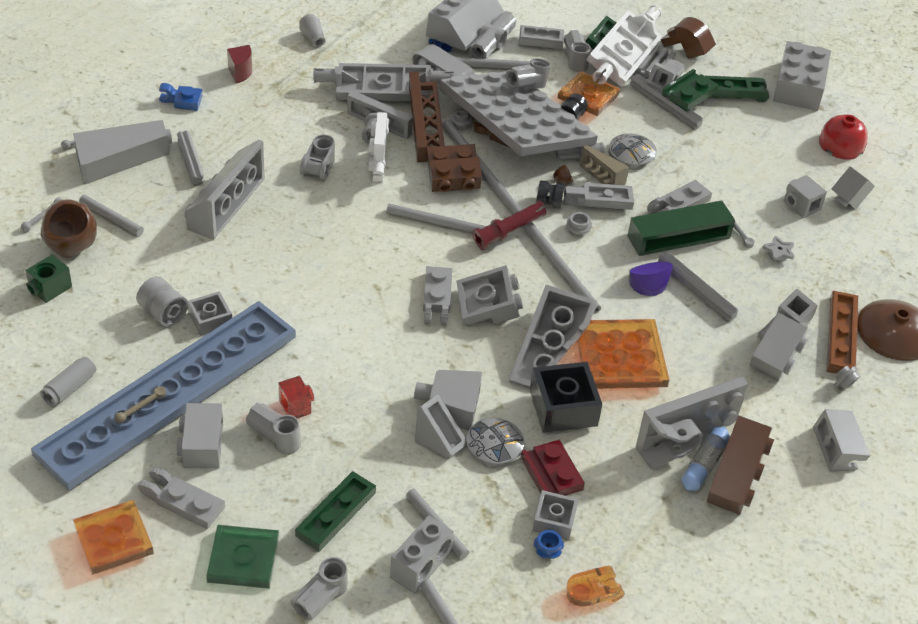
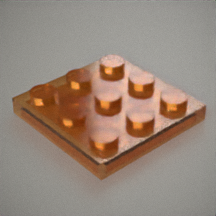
M655 319L591 320L587 329L577 339L581 362L588 361L597 389L668 387L670 379Z

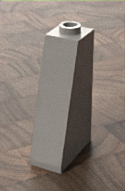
M163 120L73 133L83 184L94 182L168 155V144H172L170 129H165Z

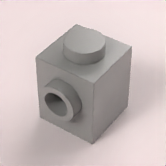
M850 166L831 190L837 194L835 199L843 206L847 207L850 204L857 209L875 186Z
M805 175L799 179L792 180L787 185L784 202L805 218L822 209L827 191L808 175Z

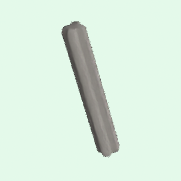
M636 74L631 77L630 85L693 129L701 127L703 118L691 109L685 111L670 101L669 96L666 95L664 97L662 95L663 90L647 83V79L641 75Z
M669 251L659 255L658 262L672 263L671 274L727 321L736 318L739 311L738 308Z

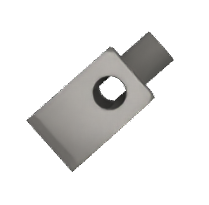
M436 371L433 385L416 383L414 399L428 401L438 394L458 427L469 430L473 425L481 389L482 372Z

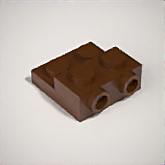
M475 144L427 147V161L432 192L481 189L482 174Z

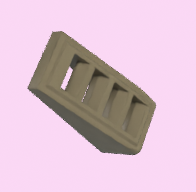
M588 145L583 147L580 161L582 168L602 184H626L629 172L628 166Z

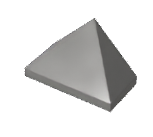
M437 394L417 408L415 442L449 458L467 445V442L447 407Z

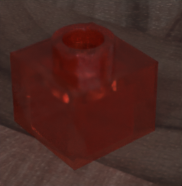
M300 375L278 382L279 402L287 415H292L298 419L311 414V402L314 401V394L310 385H305Z

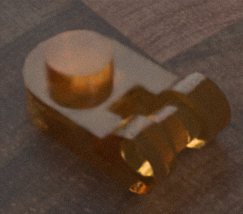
M609 565L572 575L568 579L565 591L567 599L572 604L580 607L604 601L615 602L624 597L625 592L621 584L616 583V574L612 566ZM597 583L603 584L604 586L599 587Z

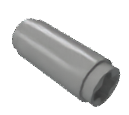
M87 357L77 359L44 385L40 391L42 399L50 406L61 403L93 377V374L96 372V366Z

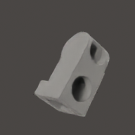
M667 59L664 65L657 62L652 68L647 83L663 90L665 86L680 78L685 66L672 59Z

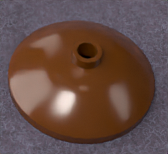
M883 299L867 304L860 311L857 331L869 348L882 356L895 360L912 361L918 359V307L901 300Z

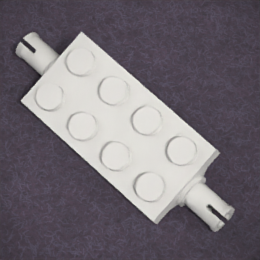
M651 5L646 13L634 15L628 10L590 53L586 60L597 68V71L593 73V80L595 82L599 77L601 78L597 84L602 85L610 78L621 87L624 86L663 37L655 29V21L662 14L660 7L655 12L654 10L657 8V5Z

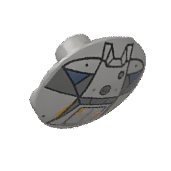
M627 133L618 135L611 140L608 153L628 166L630 170H636L639 168V165H644L654 160L657 149L648 138L638 134Z
M486 418L476 422L471 426L466 437L470 452L481 460L487 468H496L499 464L513 461L521 455V451L524 448V437L519 428L501 418Z

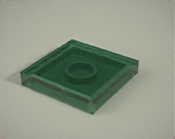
M217 525L206 575L207 583L270 589L279 541V530Z

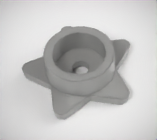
M774 236L772 243L764 244L762 247L768 251L769 257L774 261L783 262L787 259H794V254L791 251L794 247L793 242H783L780 238Z

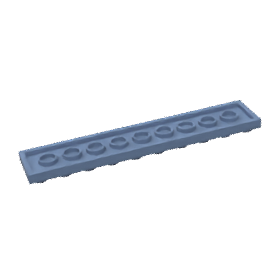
M258 301L31 448L32 456L63 486L71 490L185 413L186 403L201 402L296 338V330ZM161 386L166 389V396L164 398H156L126 417L125 422L121 424L115 422L114 416L116 413H123L154 393L156 387Z

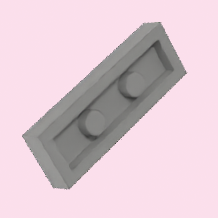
M353 90L347 95V114L365 121V117L370 113H387L389 132L404 139H408L412 135V115Z

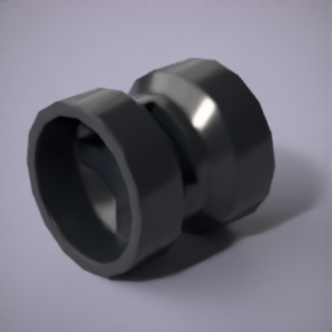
M573 93L561 104V107L579 120L588 110V103L582 95Z
M540 180L536 202L540 201L543 205L551 204L554 208H561L565 184L556 183L552 185L548 181Z

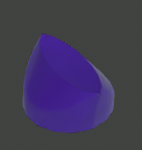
M653 262L631 268L629 270L630 286L641 295L656 296L663 293L670 279L672 263Z

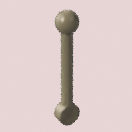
M161 386L156 387L154 393L123 413H116L114 416L115 422L121 424L125 422L126 417L156 398H164L166 396V389Z

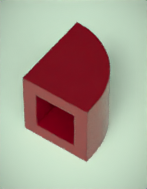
M250 45L228 48V68L235 83L247 80L252 74V50Z

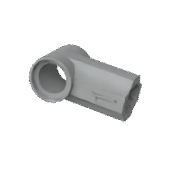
M570 30L568 34L564 35V44L569 57L568 67L576 72L586 71L589 65L586 59L590 55L591 47L585 42L584 36L578 30Z
M533 58L528 65L513 67L511 70H507L505 78L508 86L512 89L526 86L538 89L545 88L551 64L544 59Z
M256 403L250 408V412L246 417L247 425L275 442V447L279 452L290 454L300 448V425L296 417L281 415L264 403Z
M338 557L326 558L321 562L319 572L291 599V606L298 615L305 620L312 621L333 598L340 597L346 592L348 586L346 563ZM329 576H338V577H339L338 579H334V580H333V579H328Z

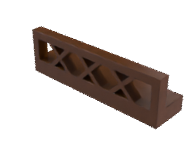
M409 72V95L413 116L417 162H428L427 147L431 144L434 146H445L437 82H420L419 72ZM421 90H432L433 94L427 99L421 95ZM427 106L435 111L430 117L423 114V110ZM429 125L437 130L433 136H430L425 131V128Z

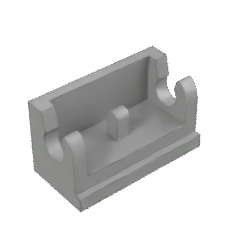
M824 409L814 424L813 429L829 471L857 470V463L850 462L854 460L867 461L870 453L853 411Z

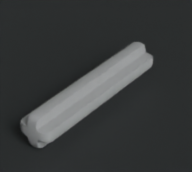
M187 130L184 132L179 131L177 133V140L191 183L194 185L202 184L205 181L204 173L190 132Z

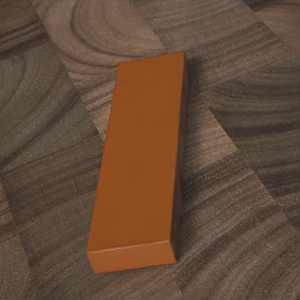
M832 291L830 296L826 372L837 374L845 366H848L850 369L856 366L859 295Z

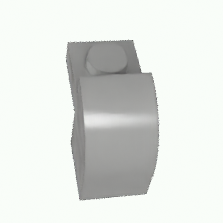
M796 289L779 305L777 313L779 312L807 327L818 305L800 290ZM774 318L758 333L757 337L760 340L764 337Z

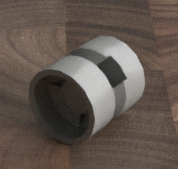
M160 276L149 278L141 285L137 292V303L165 327L175 325L184 317L188 310V300L178 291L174 290Z

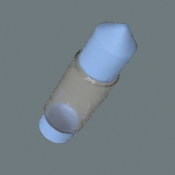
M726 427L713 428L691 459L688 469L681 478L686 490H699L705 479L713 471L724 453L730 438Z

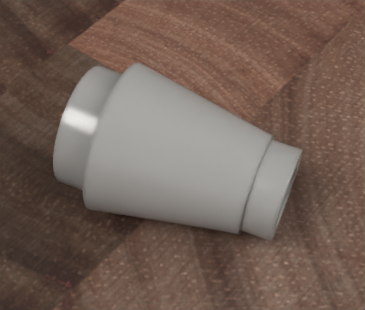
M313 14L303 16L299 21L300 31L314 47L323 46L326 40L320 19Z

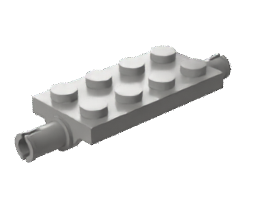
M339 63V66H335V69L314 68L313 80L314 83H335L337 85L336 100H347V95L353 90L377 101L396 102L410 101L409 72H419L420 82H437V85H439L440 79L451 78L454 76V71H433L431 65ZM421 90V95L428 99L430 97V90Z

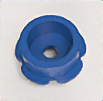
M545 530L535 538L534 547L540 557L555 559L561 555L564 543L556 531Z

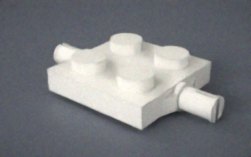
M377 112V121L371 124V137L375 138H370L369 153L374 157H369L368 171L373 172V182H383L384 168L386 166V136L389 134V119L387 118V113Z

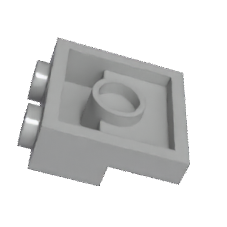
M507 265L456 280L462 319L465 325L492 318L495 325L520 317L519 309L523 308L520 294H515V290L520 289L516 275L510 274Z

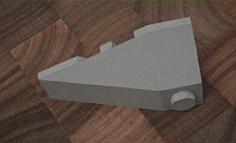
M545 285L509 377V382L530 388L534 367L556 365L589 326L597 300Z

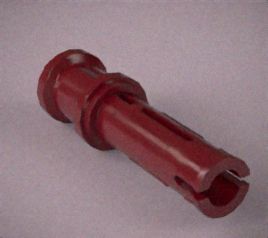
M537 201L535 204L503 220L494 219L490 222V225L482 229H474L472 235L476 245L481 250H485L489 244L497 240H505L508 233L546 216L545 208L536 212V210L544 206L543 203Z

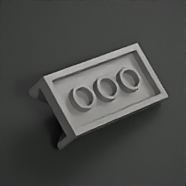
M741 376L645 410L635 448L650 469L657 470L658 467L676 458H683L692 452L701 442L703 435L709 433L713 428L732 425L740 413L748 383ZM673 447H680L681 451H675Z

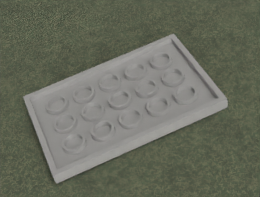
M489 72L482 75L470 74L465 77L452 76L448 79H440L439 88L520 156L595 145L598 135L592 132L587 125L578 121L573 114L565 111L559 103L551 100L546 93L530 86L517 89L510 88L505 78L506 72Z

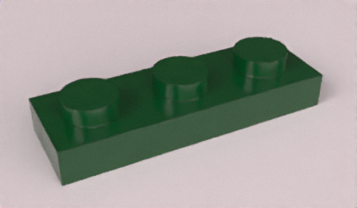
M352 471L295 529V537L320 552L374 496L376 485Z

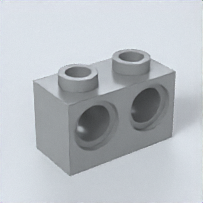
M428 515L391 556L390 578L416 594L420 589V584L429 579L451 554L454 531Z

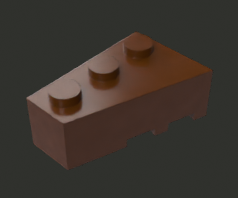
M738 415L711 485L707 503L739 515L744 506L750 507L755 494V490L750 489L753 480H760L765 467L764 464L760 463L763 454L769 456L774 439L769 438L772 427Z

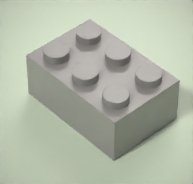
M787 41L773 101L818 111L825 89L831 50L819 46L805 45L800 42Z

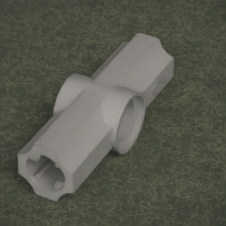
M505 11L503 14H499L491 24L485 23L482 26L479 37L469 48V53L473 58L486 59L496 48L501 49L504 46L507 35L516 27L517 20L513 14Z

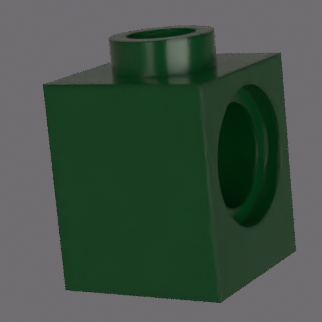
M53 254L25 270L28 291L33 296H38L45 303L72 287L69 267Z

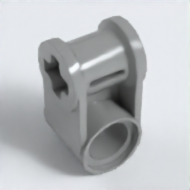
M322 134L313 139L307 153L302 158L300 165L301 175L311 174L320 177L324 181L327 179L329 171L335 162V141L332 136Z

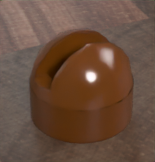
M566 164L555 170L553 177L556 183L568 185L574 182Z

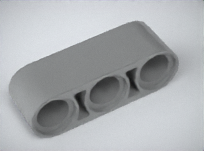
M434 44L420 50L412 57L414 65H431L433 71H454V76L458 77L475 74L470 66Z

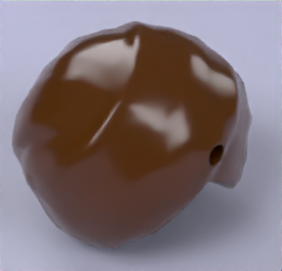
M63 199L52 203L45 210L42 218L41 237L44 243L61 257L69 258L76 256L94 243L97 235V223L86 204L71 199Z

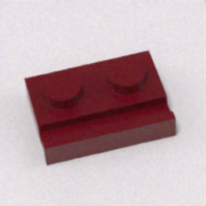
M560 439L535 446L530 451H526V449L521 451L520 458L540 494L543 490L566 496L584 490L585 482Z

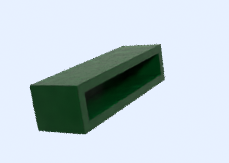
M721 200L631 217L627 236L638 255L643 256L731 238L735 219Z

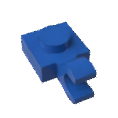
M161 83L159 87V92H165L161 93L160 102L174 103V108L198 111L203 96L202 89L179 86L178 90H176L168 83Z

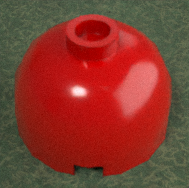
M849 114L836 115L830 118L823 126L819 136L821 148L825 152L826 149L832 151V156L840 159H855L859 156V153L863 154L868 140V132L864 123L857 117Z

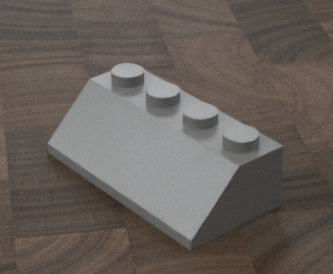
M443 0L428 14L426 36L466 51L479 37L482 26L485 23L491 24L499 14L504 13V10L498 0Z
M257 140L237 151L231 159L227 160L222 170L213 176L208 186L200 191L199 196L194 202L187 206L185 210L187 230L214 240L265 180L264 144L262 140Z

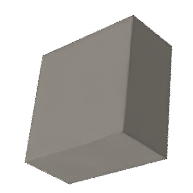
M220 291L188 301V313L200 336L210 333L232 318V313Z
M542 490L532 531L541 533L545 530H553L561 538L569 540L579 499Z

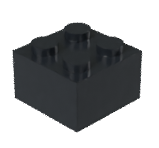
M588 361L533 368L530 393L543 433L598 426L603 404Z

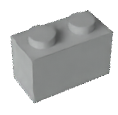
M778 312L754 351L749 366L779 382L783 373L788 375L796 362L792 359L795 353L801 354L808 342V339L805 338L808 327Z
M186 403L185 415H180L179 430L180 433H183V438L177 439V456H182L183 468H220L223 433L222 403Z

